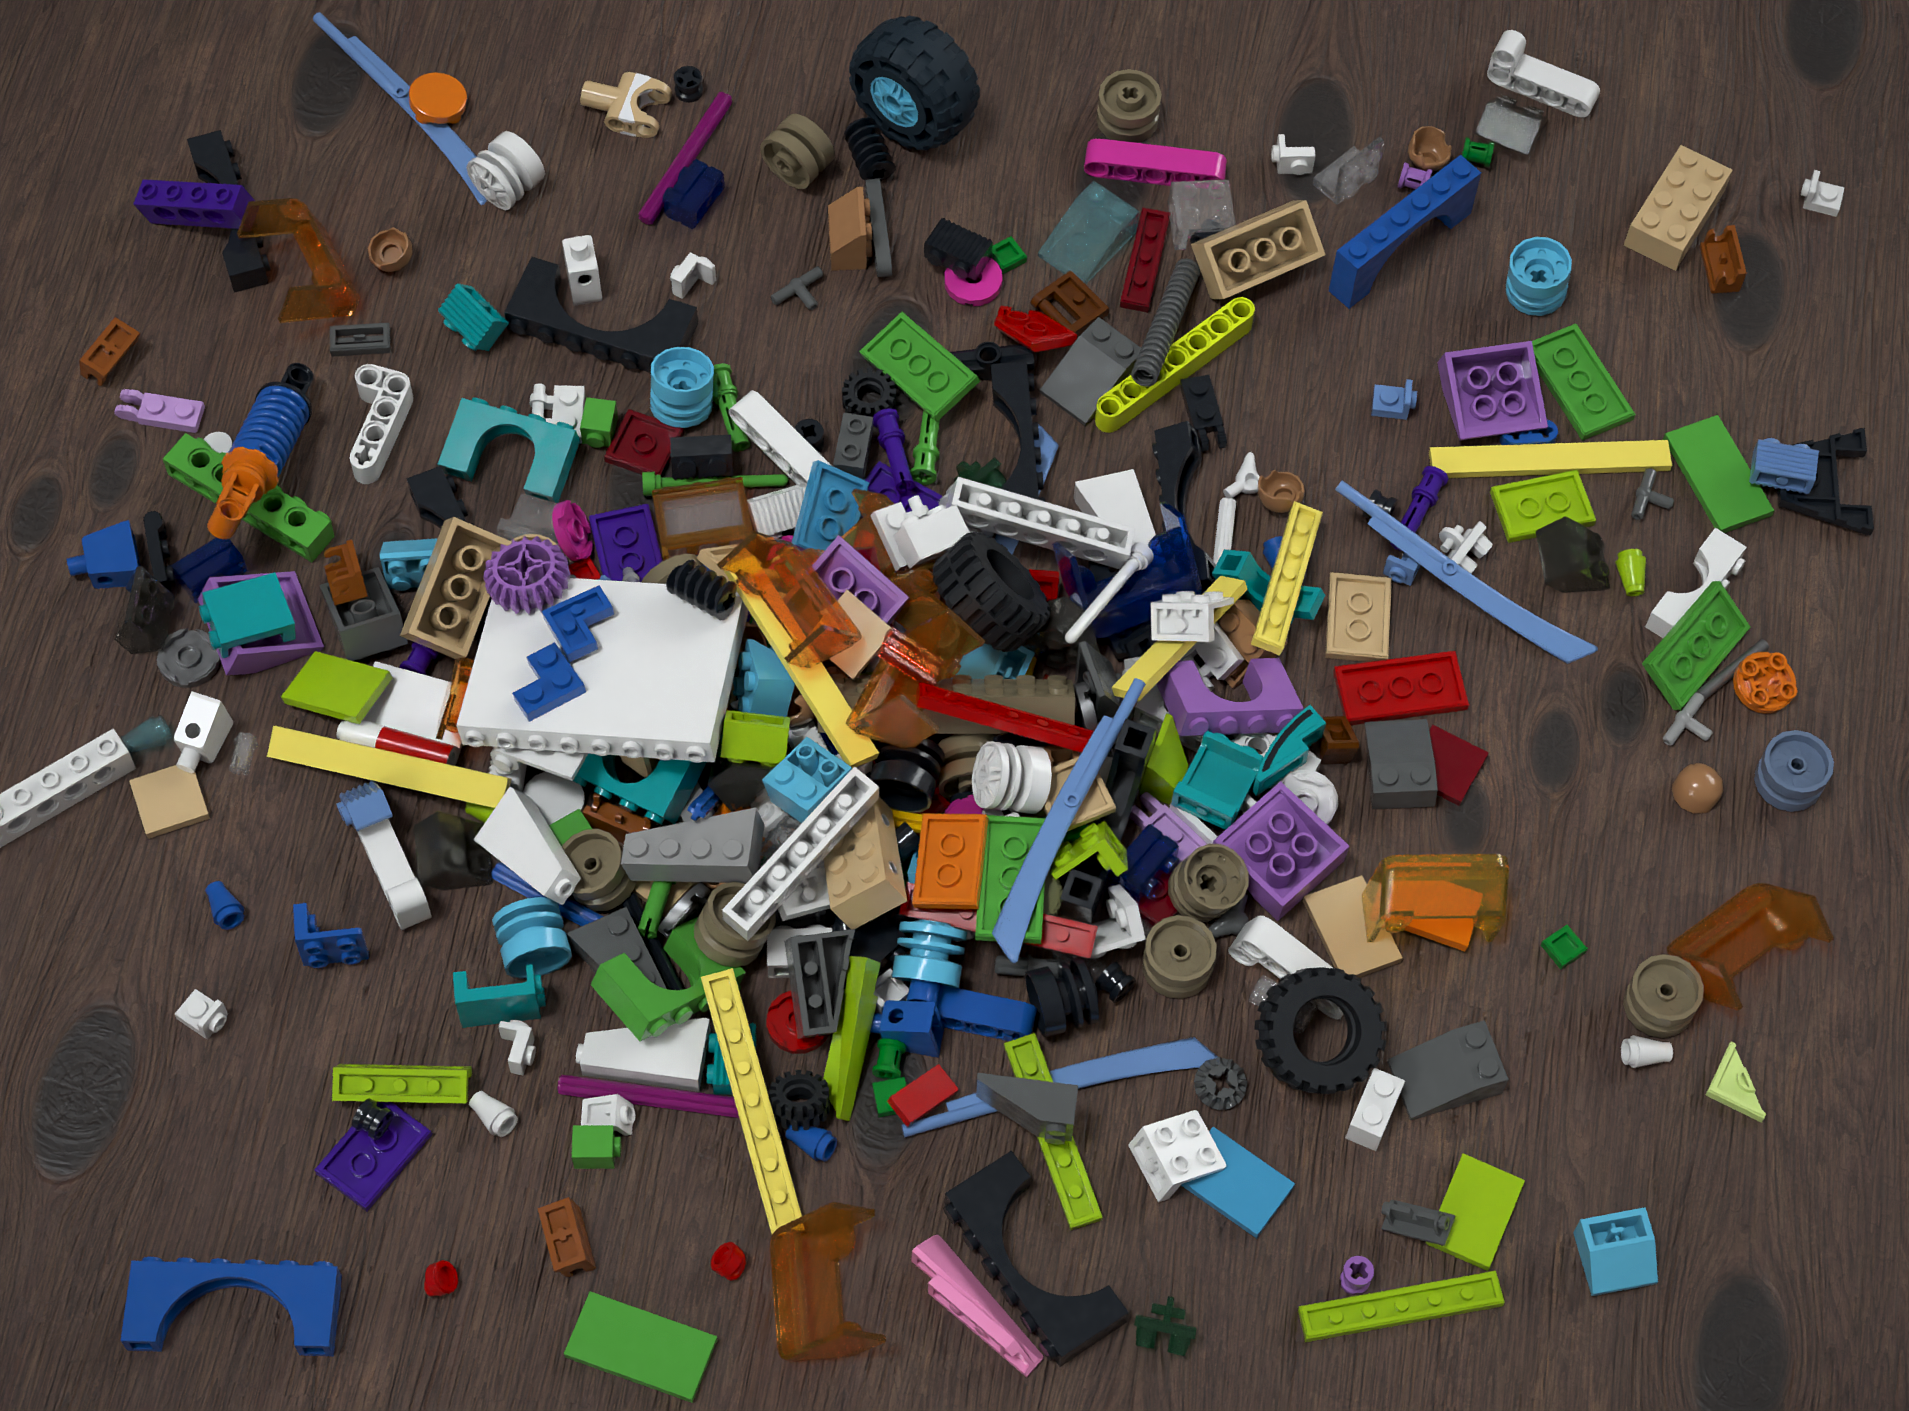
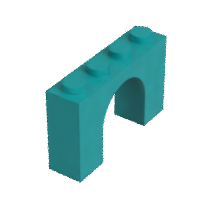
M473 397L472 400L461 398L438 461V466L442 467L444 474L472 482L482 452L489 442L504 434L522 435L532 441L535 447L534 460L523 489L529 499L555 506L559 502L580 443V438L574 427L564 422H557V424L546 422L545 418L536 414H529L528 416L517 414L518 412L508 406H500V408L489 406L487 401Z
M589 753L573 782L582 787H586L587 783L596 786L594 789L595 793L609 800L615 795L621 798L620 805L634 812L640 807L647 811L645 817L661 825L664 820L676 824L707 762L695 763L689 760L675 759L659 760L656 768L645 779L635 783H622L616 773V755L599 756Z

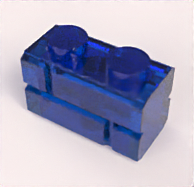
M695 159L689 167H683L679 173L676 185L673 188L668 187L663 195L662 202L664 203L666 216L676 222L680 221L682 225L692 230L695 229L725 188L723 172L712 166L709 167L698 159Z
M217 537L171 565L177 581L186 590L194 603L198 602V598L209 577L244 575L248 571L243 556L231 540L219 539Z
M1148 824L1126 849L1128 870L1116 876L1112 869H1110L1108 880L1114 886L1120 884L1136 902H1139L1144 895L1150 897L1160 884V881H1158L1159 877L1164 872L1170 874L1179 862L1177 857L1179 846L1167 835L1164 836L1156 827Z

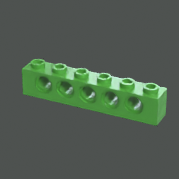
M185 433L163 458L167 473L216 504L223 490L221 483L223 477L222 460L226 453H218L211 449V446L202 438L197 437L195 439ZM278 485L268 491L267 494H264L260 500L252 503L245 517L242 518L249 525L311 563L335 537L331 525L332 521L325 513L313 511L307 507L302 499L297 496L290 497ZM279 508V510L275 512H270L272 509ZM304 523L301 526L294 527L296 524Z

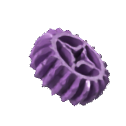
M525 535L522 541L516 542L512 538L510 545H500V552L493 551L491 560L486 561V570L483 575L486 591L495 604H500L504 611L512 608L515 614L519 613L521 609H524L529 614L533 608H537L542 612L543 605L553 606L554 598H562V590L568 589V579H570L567 558L558 545H553L549 539L541 541L538 536L533 540H529Z

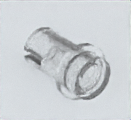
M239 733L238 737L234 738L233 744L235 749L229 771L241 775V773L243 775L249 774L253 752L259 746L256 742V736L249 733Z

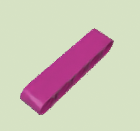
M1092 139L1087 144L1084 171L1088 175L1098 178L1216 191L1224 186L1227 160L1224 155L1217 152L1109 139Z

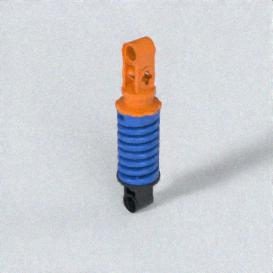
M302 363L290 364L281 382L266 383L257 392L255 403L252 405L232 447L222 460L223 477L221 483L223 490L207 523L208 530L213 536L219 539L231 538L251 504L260 500L264 494H267L268 491L277 486L278 476L281 474L301 431L312 415V405L305 394L314 376L311 369Z

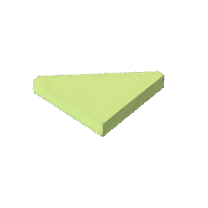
M1731 1041L1705 1095L1762 1123L1766 1113L1761 1109L1755 1095L1756 1090L1735 1048L1736 1044Z

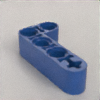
M911 979L906 1001L935 1002L945 1028L1006 1041H1012L1032 1034L1037 1014V1008L1026 1002L942 985V983Z

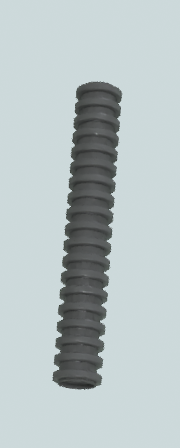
M1181 259L1176 263L1132 369V379L1141 386L1148 387L1157 382L1179 323L1200 275V268L1191 259Z

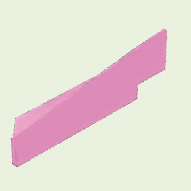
M934 1235L912 1250L911 1262L931 1278L928 1282V1294L1027 1378L1040 1364L1044 1356L942 1237Z

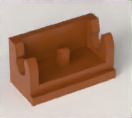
M1735 225L1726 226L1723 230L1724 233L1720 236H1715L1714 229H1710L1706 234L1704 242H1701L1699 245L1711 294L1740 292L1747 274Z
M114 317L79 360L80 375L88 379L92 374L96 377L97 384L102 386L112 369L130 347H133L138 342L140 332Z
M352 539L347 540L346 544L327 549L324 552L325 558H331L334 555L341 557L338 562L324 566L334 605L368 597Z
M597 793L593 794L594 801L592 807L586 805L582 812L592 829H601L609 832L618 842L623 844L626 834L656 827V823L651 819L643 818L603 800L602 795Z
M568 1197L537 1208L554 1272H560L565 1277H572V1271L582 1268L586 1272L596 1269L580 1207Z

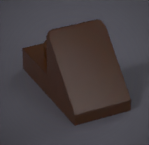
M1346 716L1322 717L1326 722L1323 737L1320 738L1319 759H1321V764L1350 763L1359 749V741Z

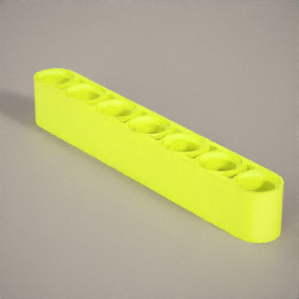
M1244 297L1231 300L1170 346L1157 382L1154 385L1148 387L1141 386L1130 375L1101 396L1096 405L1095 424L1097 428L1106 433L1118 430L1179 385L1180 379L1188 378L1245 336L1252 328L1255 312L1252 301Z

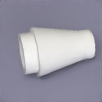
M1632 1035L1630 1039H1624L1621 1045L1622 1061L1625 1065H1630L1632 1068L1670 1062L1673 1057V1048L1670 1042H1660Z
M483 1091L475 1093L470 1099L469 1106L476 1112L490 1134L504 1137L516 1126L518 1118L515 1115L514 1109L488 1096Z

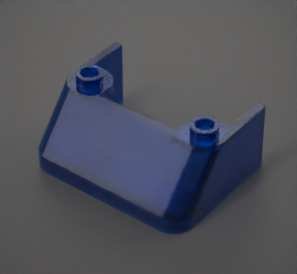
M1166 501L1160 503L1166 531L1155 535L1148 543V547L1153 551L1154 559L1146 569L1133 573L1086 630L1093 636L1105 638L1151 620V602L1162 600V595L1176 594L1178 591H1194L1195 595L1201 594V582L1184 515ZM1057 542L1052 545L1062 582L1080 617L1115 575L1095 582L1093 573L1087 567L1078 565L1076 557Z

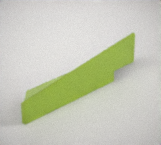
M849 956L846 987L843 989L844 993L837 1032L833 1033L823 1080H826L828 1083L829 1100L836 1111V1117L845 1121H850L878 1000V997L874 995L881 963L865 957Z

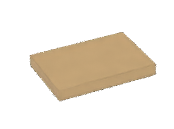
M1330 573L1325 658L1363 662L1388 660L1392 578Z
M1362 875L1303 897V903L1335 968L1342 969L1345 973L1354 974L1360 978L1401 963L1402 956L1387 925L1373 920L1377 904Z

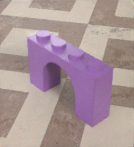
M1279 658L1250 659L1242 681L1251 699L1248 702H1233L1212 693L1203 683L1193 660L1178 661L1156 684L1169 714L1173 716L1179 736L1204 735L1206 731L1223 735L1280 733L1298 713L1304 710Z

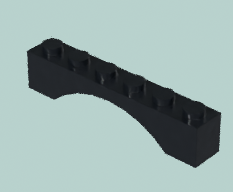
M221 130L187 139L200 180L206 183L238 185L237 180L242 179L237 162L231 164L230 158L235 157L230 140L224 141ZM253 218L251 226L256 225L255 218ZM251 226L249 229L232 228L229 241L222 252L234 293L268 284L266 272L271 271L266 253L260 255L259 249L264 247L259 230L253 232Z
M1027 362L991 364L993 406L1013 426L1021 448L1017 465L1001 489L1045 502V497H1039L1038 490H1044L1043 473L1036 471V465H1041L1040 447H1034V440H1039L1038 422H1032V416L1037 415L1036 397L1030 398L1029 391H1034V375L1027 372Z
M1187 420L1154 430L1156 442L1152 444V448L1159 468L1156 469V478L1162 489V494L1159 495V503L1165 513V521H1162V528L1169 547L1165 548V553L1172 569V573L1169 574V583L1174 592L1194 591L1197 593L1210 587L1216 581L1212 574L1216 564L1204 550L1195 544L1186 520L1188 488L1194 472L1202 460L1199 434Z
M441 466L406 478L410 495L422 519L435 524L440 529H442L444 521L452 517L466 522L464 517H467L468 513L463 500H456L453 494L457 492L454 480L451 475L445 476ZM489 597L488 603L486 605L483 616L481 618L476 634L474 636L475 641L483 632L484 624L492 599L491 597Z

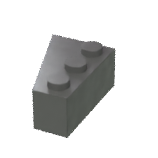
M627 907L567 933L571 951L576 955L578 954L595 974L600 964L625 953L648 980L659 987L667 989Z
M855 929L790 937L784 941L798 1039L831 1035L837 1032L844 993V982Z

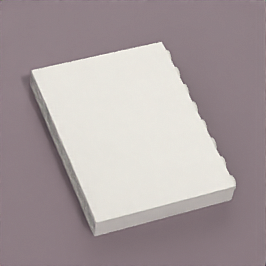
M579 578L568 579V589L562 590V598H554L553 606L600 585L613 607L614 615L588 626L597 642L598 650L569 662L583 682L586 693L530 722L515 702L512 694L538 680L529 666L526 657L554 642L562 653L563 651L539 609L533 608L529 614L524 609H521L519 613L515 614L512 608L504 611L500 604L496 605L491 599L456 724L463 745H470L472 747L492 746L503 749L520 748L534 751H562L568 754L591 753L599 756L619 755L629 758L647 757L660 760H689L695 763L703 761L715 762L749 611L737 592L733 610L725 620H719L716 616L709 615L705 610H700L696 605H691L686 600L678 598L676 594H670L667 591L666 584ZM545 604L542 607V611L552 606Z

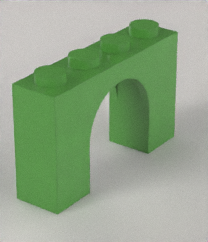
M697 917L675 927L663 948L686 974L690 981V988L668 990L655 985L644 976L625 953L600 964L591 986L639 1042L650 1036L657 1037L661 1035L669 1026L675 1023L678 1025L683 1024L692 1014L700 1010L702 1012L709 1010L701 981L702 976L733 968L738 989H741L740 983L746 973L741 966L730 967L721 965L709 959L699 949L694 939V925L698 919Z

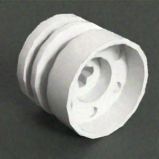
M509 131L499 134L489 143L488 150L480 151L476 158L468 162L466 167L468 175L477 190L489 202L503 210L512 208L516 201L523 198L524 191L533 189L545 176L544 166L535 151L522 138Z
M986 742L979 750L973 767L972 791L976 804L984 809H1009L1011 812L1026 814L1038 813L1048 798L1051 786L1052 772L1048 753L1040 747L1024 745L1015 747L1009 743Z

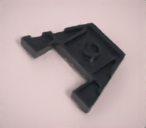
M1865 428L1854 429L1853 433L1845 435L1840 433L1830 435L1828 439L1816 442L1809 440L1796 443L1805 444L1810 449L1819 450L1816 480L1809 494L1777 488L1778 506L1865 535H1871L1874 530L1872 506L1840 504L1836 456H1865L1867 452Z

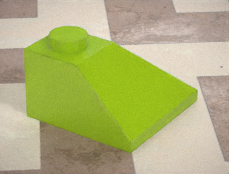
M1166 713L1146 767L1139 794L1142 795L1144 792H1148L1158 801L1170 804L1173 791L1178 782H1182L1189 766L1173 716Z

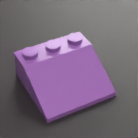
M1532 341L1446 352L1437 362L1442 390L1459 441L1548 428Z
M838 535L782 601L798 626L809 635L846 590L854 594L889 626L910 597Z
M295 571L278 572L276 575L295 622L296 639L283 642L281 634L229 648V657L223 659L219 649H217L226 676L257 673L313 654L315 651L323 650L324 645ZM270 573L209 577L202 592ZM202 592L198 598L200 605H203ZM207 623L209 630L212 631L210 624Z
M1281 781L1213 841V844H1222L1233 849L1244 860L1249 878L1247 890L1277 921L1344 862L1350 847Z

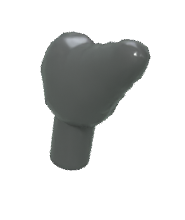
M1245 894L1234 907L1221 915L1208 928L1214 938L1231 934L1238 936L1244 925L1249 922L1247 915L1244 913L1248 895Z

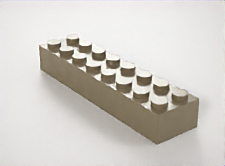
M829 674L866 733H888L895 731L939 734L1008 733L1003 730L917 707L916 690L921 682L1075 725L1073 681L1062 675H1052L1048 679H1035L1031 675H1019L1016 679H1003V676L987 675L984 679H971L969 675H954L952 679H940L938 675L926 674L922 675L921 679H908V676L903 674H893L889 678H876L872 674H861L854 680L852 678H844L842 674ZM818 721V733H826Z

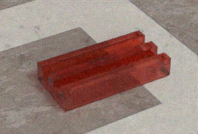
M894 627L886 632L877 655L917 682L933 686L937 682L935 678L940 674L941 670L939 668L944 664L943 659ZM892 650L896 651L897 653H899V654L902 655L903 657L899 656L898 654H896V653L893 652Z

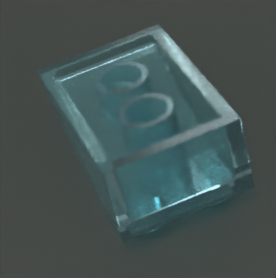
M1093 181L1074 200L1039 250L1038 256L1064 274L1071 270L1087 284L1137 232L1139 211Z

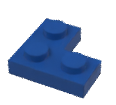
M598 585L543 610L542 615L566 658L571 662L598 650L597 642L588 626L614 615V611L602 588Z
M554 642L526 657L529 666L538 680L512 694L515 702L530 722L586 693V689L579 676Z

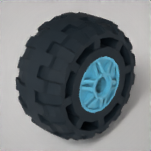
M900 16L895 19L890 18L870 32L853 52L849 66V73L851 74L849 81L860 109L864 110L867 118L875 119V125L883 132L882 134L890 140H896L904 147L928 150L930 148H937L941 144H947L968 125L975 115L974 110L980 98V87L976 83L978 77L974 67L968 61L969 57L954 42L955 39L947 32L941 31L934 23L927 20L924 22L919 17L907 16L905 18Z

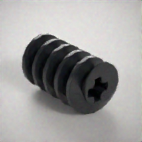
M873 118L857 119L848 125L844 132V138L848 143L852 158L855 160L859 175L863 180L880 178V181L885 180L893 175L896 171V166L892 162V156L888 153V147L885 144L884 137L881 135V130L875 125L876 122Z
M692 559L686 561L683 565L675 567L669 574L666 582V588L670 594H676L678 598L686 600L691 605H696L700 610H705L709 615L716 616L719 620H725L735 605L737 584L734 581L727 582V579L722 575L717 577L715 571H707L704 565L697 566V563Z

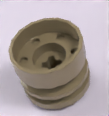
M1207 844L1198 847L1172 870L1168 880V894L1173 906L1182 916H1190L1200 922H1209L1219 918L1244 897L1249 885L1248 870L1244 860L1233 849L1222 844ZM1205 884L1207 889L1202 890L1200 885Z

